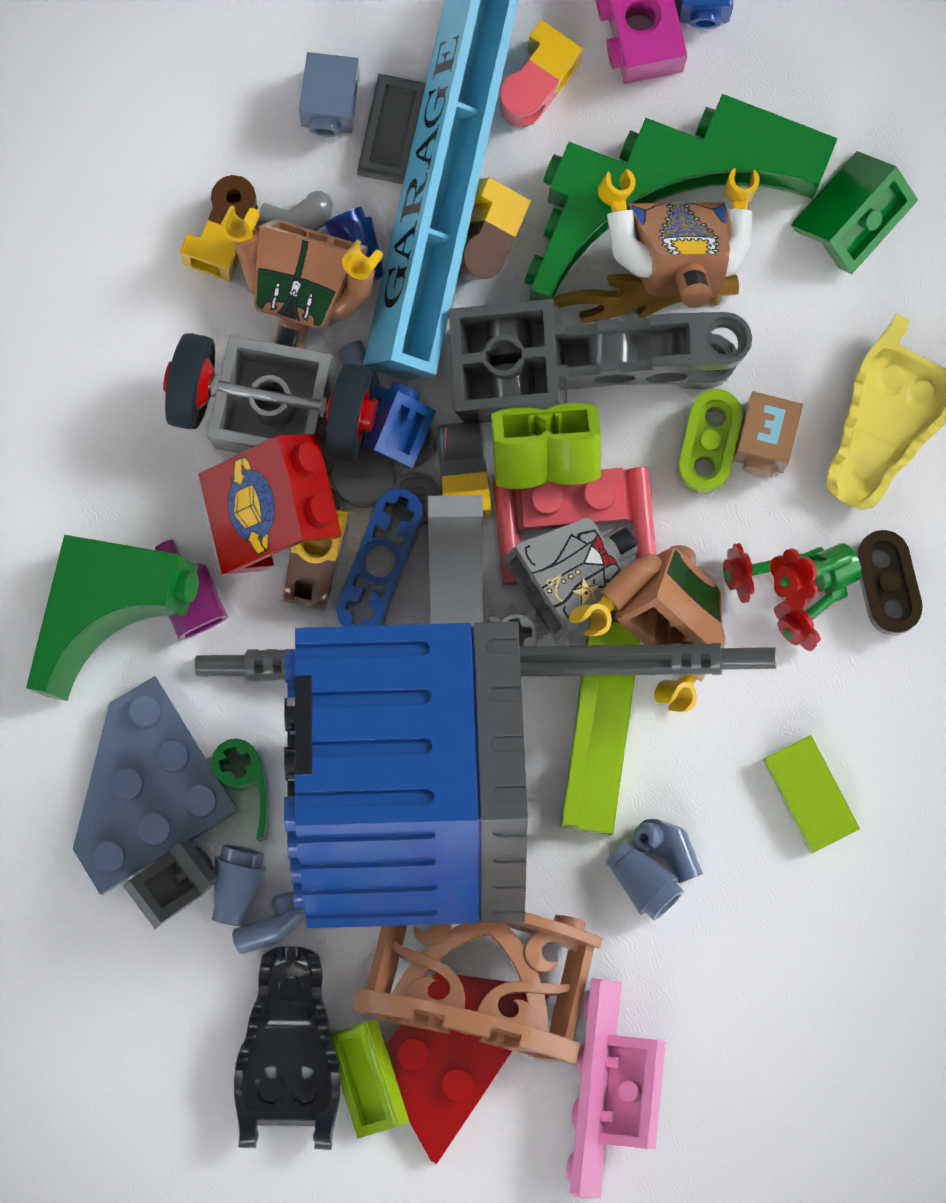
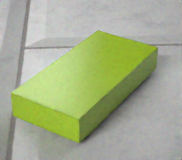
M812 735L763 759L811 854L860 829Z
M370 1020L331 1033L332 1043L340 1066V1084L357 1139L409 1123L378 1020Z

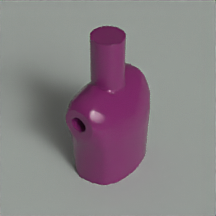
M173 539L164 541L155 547L156 551L180 555ZM202 563L196 564L198 565L199 587L195 599L189 603L187 616H168L179 640L196 636L222 623L229 617L218 596L215 583L208 568Z

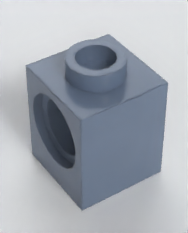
M307 52L299 108L301 127L309 128L311 133L324 137H336L340 135V132L352 133L360 76L358 58Z

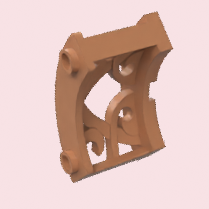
M525 912V922L481 923V920H479V923L460 924L452 929L451 924L434 925L427 931L419 930L414 926L416 939L421 944L427 946L419 953L402 946L407 925L381 926L366 990H357L353 1010L391 1024L411 1026L450 1034V1030H455L467 1035L479 1036L478 1042L497 1046L538 1060L576 1064L581 1043L573 1041L594 948L600 949L602 937L584 931L586 922L574 917L555 915L554 920ZM510 928L533 934L526 947H524ZM490 935L507 954L521 981L507 982L492 989L482 1000L477 1012L464 1009L465 993L459 977L450 967L439 961L461 945L476 938ZM547 944H557L568 949L560 985L541 983L538 973L546 974L553 971L559 962H548L544 959L542 948ZM400 957L411 964L391 994ZM429 971L439 975L448 983L450 992L444 999L435 1000L428 995V988L437 983L433 978L424 977ZM512 994H525L527 1002L518 999L513 1001L518 1008V1014L515 1017H505L500 1013L498 1001L502 997ZM545 996H557L548 1032Z

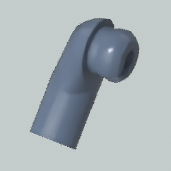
M646 819L635 828L633 841L636 847L641 851L669 858L674 873L679 878L678 883L703 874L689 836L683 828L659 819Z
M293 891L273 897L271 904L276 916L233 930V942L240 954L277 944L304 921L306 915L304 908H294Z

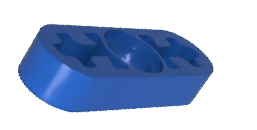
M395 488L388 490L378 499L337 603L336 613L342 626L382 625L424 520L423 504L411 491ZM401 498L408 499L407 509L413 512L414 515L411 522L402 520L399 523L395 535L406 537L401 548L398 544L387 538L375 537L378 527L386 532L390 529L393 517L386 513L389 503L398 505ZM379 546L388 547L395 556L394 569L383 577L372 575L366 566L368 553L373 548ZM360 575L369 583L387 586L383 597L375 591L372 592L368 606L375 610L373 619H363L360 625H356L353 623L355 614L348 611V605L351 601L360 602L363 598L366 588L355 586Z

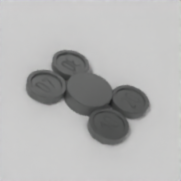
M431 426L414 467L426 463L434 453L436 439ZM325 430L321 451L327 475L332 472L336 490L332 487L330 488L336 510L346 512L344 501L358 508H372L376 506L378 499L385 492L395 488H402L411 491L421 500L424 507V520L422 524L428 523V496H442L439 485L432 477L424 473L412 472L401 476L396 481L393 461L364 447H361L355 460L331 457L326 452ZM401 498L398 505L390 504L394 514L401 521L411 522L414 513L407 509L408 499Z

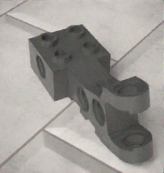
M553 299L449 309L454 412L463 422L479 421L480 423L492 422L491 414L507 408L533 407L546 410L556 405L566 404L567 390L649 384H676L683 389L718 387L729 379L736 366L742 362L752 345L751 329L743 318L729 312L668 313L649 315V318L618 321L616 318L596 320V323L566 326L562 321V313ZM721 327L733 331L738 340L737 350L735 345L730 343L728 339L711 332ZM707 370H720L716 373L705 372Z

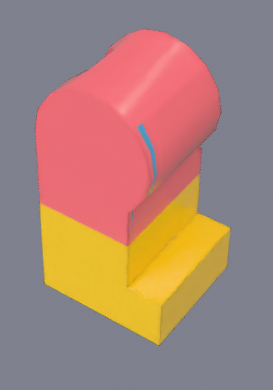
M543 20L539 21L529 35L528 51L532 53V56L521 71L510 74L503 81L500 88L499 110L501 115L509 124L516 127H526L534 124L581 64L583 48Z

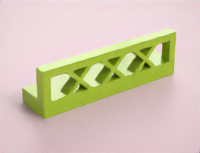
M591 618L589 620L588 629L591 626ZM612 621L610 629L605 634L587 637L586 646L640 645V641L622 624ZM635 675L581 676L560 828L613 835Z

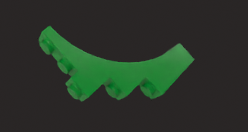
M722 94L716 110L706 106L695 134L698 137L645 117L640 132L637 133L630 130L623 145L619 159L626 161L627 164L575 143L568 142L562 157L553 154L543 179V183L550 185L548 203L564 209L563 211L557 208L553 209L543 237L551 240L544 257L535 254L524 280L525 284L532 286L529 301L555 297L559 286L576 261L592 243L609 229L607 214L612 213L611 206L605 204L598 195V186L608 171L611 175L612 185L618 190H622L620 187V176L625 169L630 170L635 177V188L626 199L627 210L629 204L653 203L685 191L725 186L729 174L734 168H736L734 176L736 185L749 186L753 170H756L760 179L759 186L788 191L813 199L838 138Z

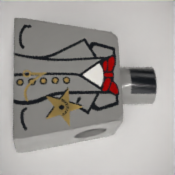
M585 518L517 544L502 560L532 607L537 610L536 613L545 627L549 628V633L553 640L557 643L580 624L570 623L569 616L571 611L579 605L597 604L602 598L600 591L622 570L623 566L620 562L636 553L638 547L632 533L625 526L621 525L603 536L594 521L590 518Z

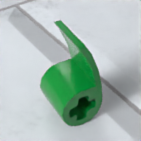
M237 738L226 740L219 744L213 752L211 760L212 771L217 779L229 789L244 790L258 785L260 813L256 840L261 842L267 838L270 808L268 784L262 760L256 749L246 740ZM233 752H238L242 758H251V765L244 766L247 773L240 778H237L232 771L224 772L223 769L224 764L230 763L227 756Z

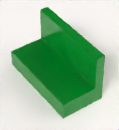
M856 151L793 221L791 226L795 232L821 242L837 267L853 274L915 205L918 198L897 166Z

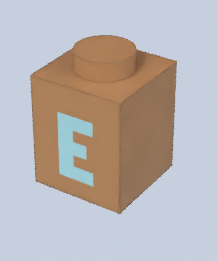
M752 391L746 404L733 461L743 463V470L754 475L773 477L774 472L783 474L790 461L803 404Z

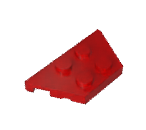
M435 974L433 979L437 983L428 988V995L435 1000L444 999L449 994L450 987L442 977ZM457 975L465 993L464 1009L477 1012L484 997L492 989L508 981ZM512 994L502 997L498 1001L500 1013L505 1017H515L518 1014V1008L513 1001L518 999L527 1002L525 994ZM400 1025L387 1044L386 1049L409 1122L429 1159L437 1164L512 1051L478 1042L479 1036L467 1035L455 1030H450V1034Z

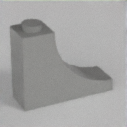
M483 495L428 496L430 624L471 623V627H474V623L483 622Z

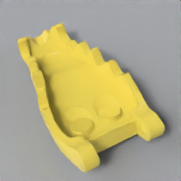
M898 313L894 315L886 330L867 352L854 380L850 407L843 425L840 446L829 466L825 480L829 493L842 503L861 510L873 508L880 502L897 473L910 463L921 447L946 423V368L899 344L902 336L908 331L910 320Z

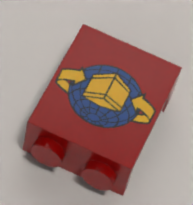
M318 434L278 435L198 474L222 575L263 571L274 566L272 555L306 541L332 540L342 537Z

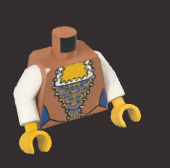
M736 168L730 172L724 191L728 200L732 202V209H727L725 202L636 203L629 204L627 210L626 199L635 188V177L630 170L625 169L620 176V187L622 190H618L612 185L611 175L608 171L598 186V195L605 204L611 206L612 213L607 214L615 260L636 277H639L649 294L655 297L680 296L683 304L691 308L705 305L712 296H717L723 291L725 277L732 276L738 271L750 250L753 211L747 210L748 202L752 200L759 186V174L756 170H753L749 188L742 189L734 181Z

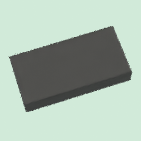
M378 73L357 168L358 176L403 185L426 83Z

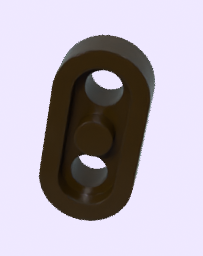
M889 530L872 532L862 540L856 550V555L861 565L859 581L870 622L878 631L887 635H901L918 623L923 610L909 547L905 540L895 532ZM884 551L889 556V566L885 568L877 567L872 561L873 552ZM887 601L899 603L902 608L901 617H889L884 610L885 603Z

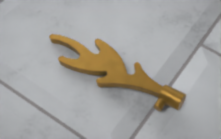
M632 274L608 275L606 277L610 287L618 289L615 291L599 289L580 290L551 298L558 308L578 304L599 305L595 308L579 312L578 315L581 323H593L596 320L611 319L635 309L638 318L644 319L667 306L682 302L680 296L655 297L649 294L641 279ZM736 274L725 277L723 291L717 296L711 297V305H719L721 296L739 294V280Z

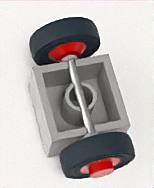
M185 333L180 338L172 362L168 363L164 375L163 391L166 393V421L174 427L197 429L212 396L215 398L207 438L215 449L240 454L278 435L318 434L320 446L322 447L326 429L327 455L343 460H355L361 450L366 432H371L375 420L377 401L372 400L374 387L373 370L366 366L344 364L337 377L339 368L332 354L229 335L221 374L216 376L214 340L204 335Z

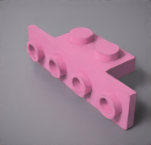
M592 978L590 989L586 992L583 1000V1016L587 1022L585 1042L580 1047L577 1057V1067L581 1075L579 1098L576 1099L572 1109V1124L576 1129L574 1152L569 1156L566 1169L567 1180L571 1184V1197L601 1198L606 1144L656 1149L666 1041L617 1036L622 982Z

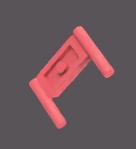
M636 467L628 470H623V468L601 469V478L579 485H561L548 481L545 484L532 488L509 489L496 485V480L493 481L503 585L518 584L502 560L514 546L519 544L518 531L561 528L585 518H590L596 525L632 522L634 538L638 547L635 553L636 559L648 553L657 555L647 467Z

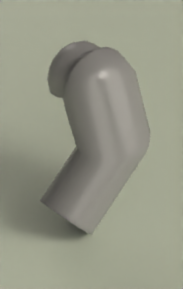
M313 191L307 195V198L290 210L263 203L259 211L260 216L256 227L259 228L262 224L278 219L317 231L330 220L333 202L326 193Z

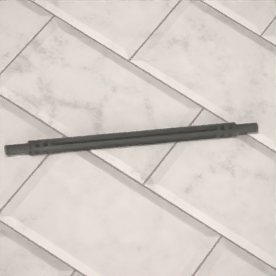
M722 643L521 646L520 665L521 676L722 675L723 670L776 669L777 651L776 647L723 648ZM247 649L245 655H197L195 658V673L197 676H246L248 681L285 680L284 652L285 650L294 649Z

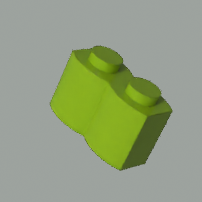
M566 403L550 407L546 410L533 407H513L491 414L493 460L497 486L509 489H526L545 484L548 481L561 485H579L601 478V431L597 406L585 403Z

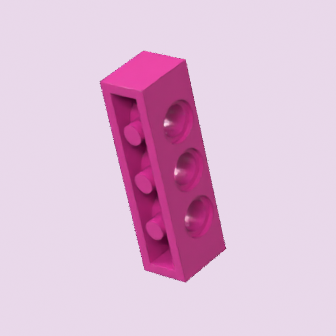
M596 0L599 18L601 21L609 20L613 38L606 39L610 65L612 69L620 68L624 84L684 71L687 51L674 0ZM633 15H642L649 19L652 26L646 30L639 31L631 28L626 20Z

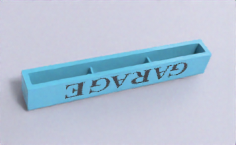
M519 0L444 1L362 366L406 381L434 376L437 373L449 319V309H451Z

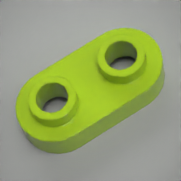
M711 389L703 392L695 399L689 413L677 469L679 478L684 486L696 493L708 494L718 490L724 485L731 471L743 412L738 399L728 391ZM710 411H718L722 414L724 423L721 426L713 427L707 423L705 415ZM699 460L708 461L712 465L713 473L705 477L700 476L695 472L694 464Z

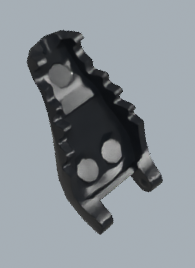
M280 946L262 955L259 969L258 995L252 1007L246 1037L241 1045L235 1064L234 1100L239 1129V1148L257 1147V1140L259 1138L258 1125L315 1127L313 1133L314 1149H332L333 1131L340 1103V1066L332 1043L329 1017L323 1001L321 960L318 954L310 949Z

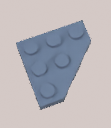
M156 676L112 701L107 711L73 845V851L100 895L107 893L168 854L184 838H188L191 841L238 812Z

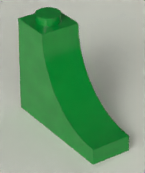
M64 534L26 689L49 698L68 701L72 686L84 663L111 635L132 623L157 616L186 617L189 603L193 602L198 592V565L178 554Z

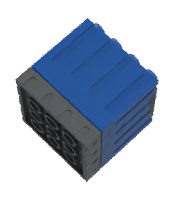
M518 621L474 623V627H471V623L295 628V649L285 650L284 652L285 683H287L288 698H284V720L288 747H284V772L288 797H284L285 832L287 831L288 858H290L294 908H304L306 927L339 928L479 923V920H481V923L525 922L528 812Z

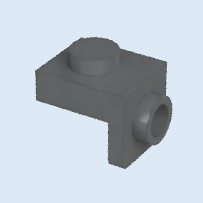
M184 838L168 854L128 880L123 887L154 929H156L204 896L218 878L214 873V867L209 856L201 848L195 847L188 838Z

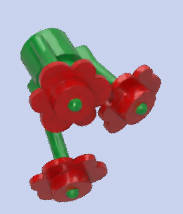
M737 543L727 550V559L723 562V575L727 587L730 590H736L739 600L742 603H747L750 601V595L754 594L755 591L752 576L771 572L774 577L775 593L779 597H786L785 600L774 607V613L779 620L777 622L779 631L791 644H800L805 650L813 651L817 647V643L821 641L819 633L814 629L813 620L830 605L848 596L846 586L860 579L861 565L855 551L845 543H839L826 550L822 547H817L802 554H799L796 549L790 548L785 550L783 555H778L772 558V560L754 564L751 563L748 554L744 553L742 545ZM825 591V595L806 611L803 610L807 606L809 599L815 598L818 592Z

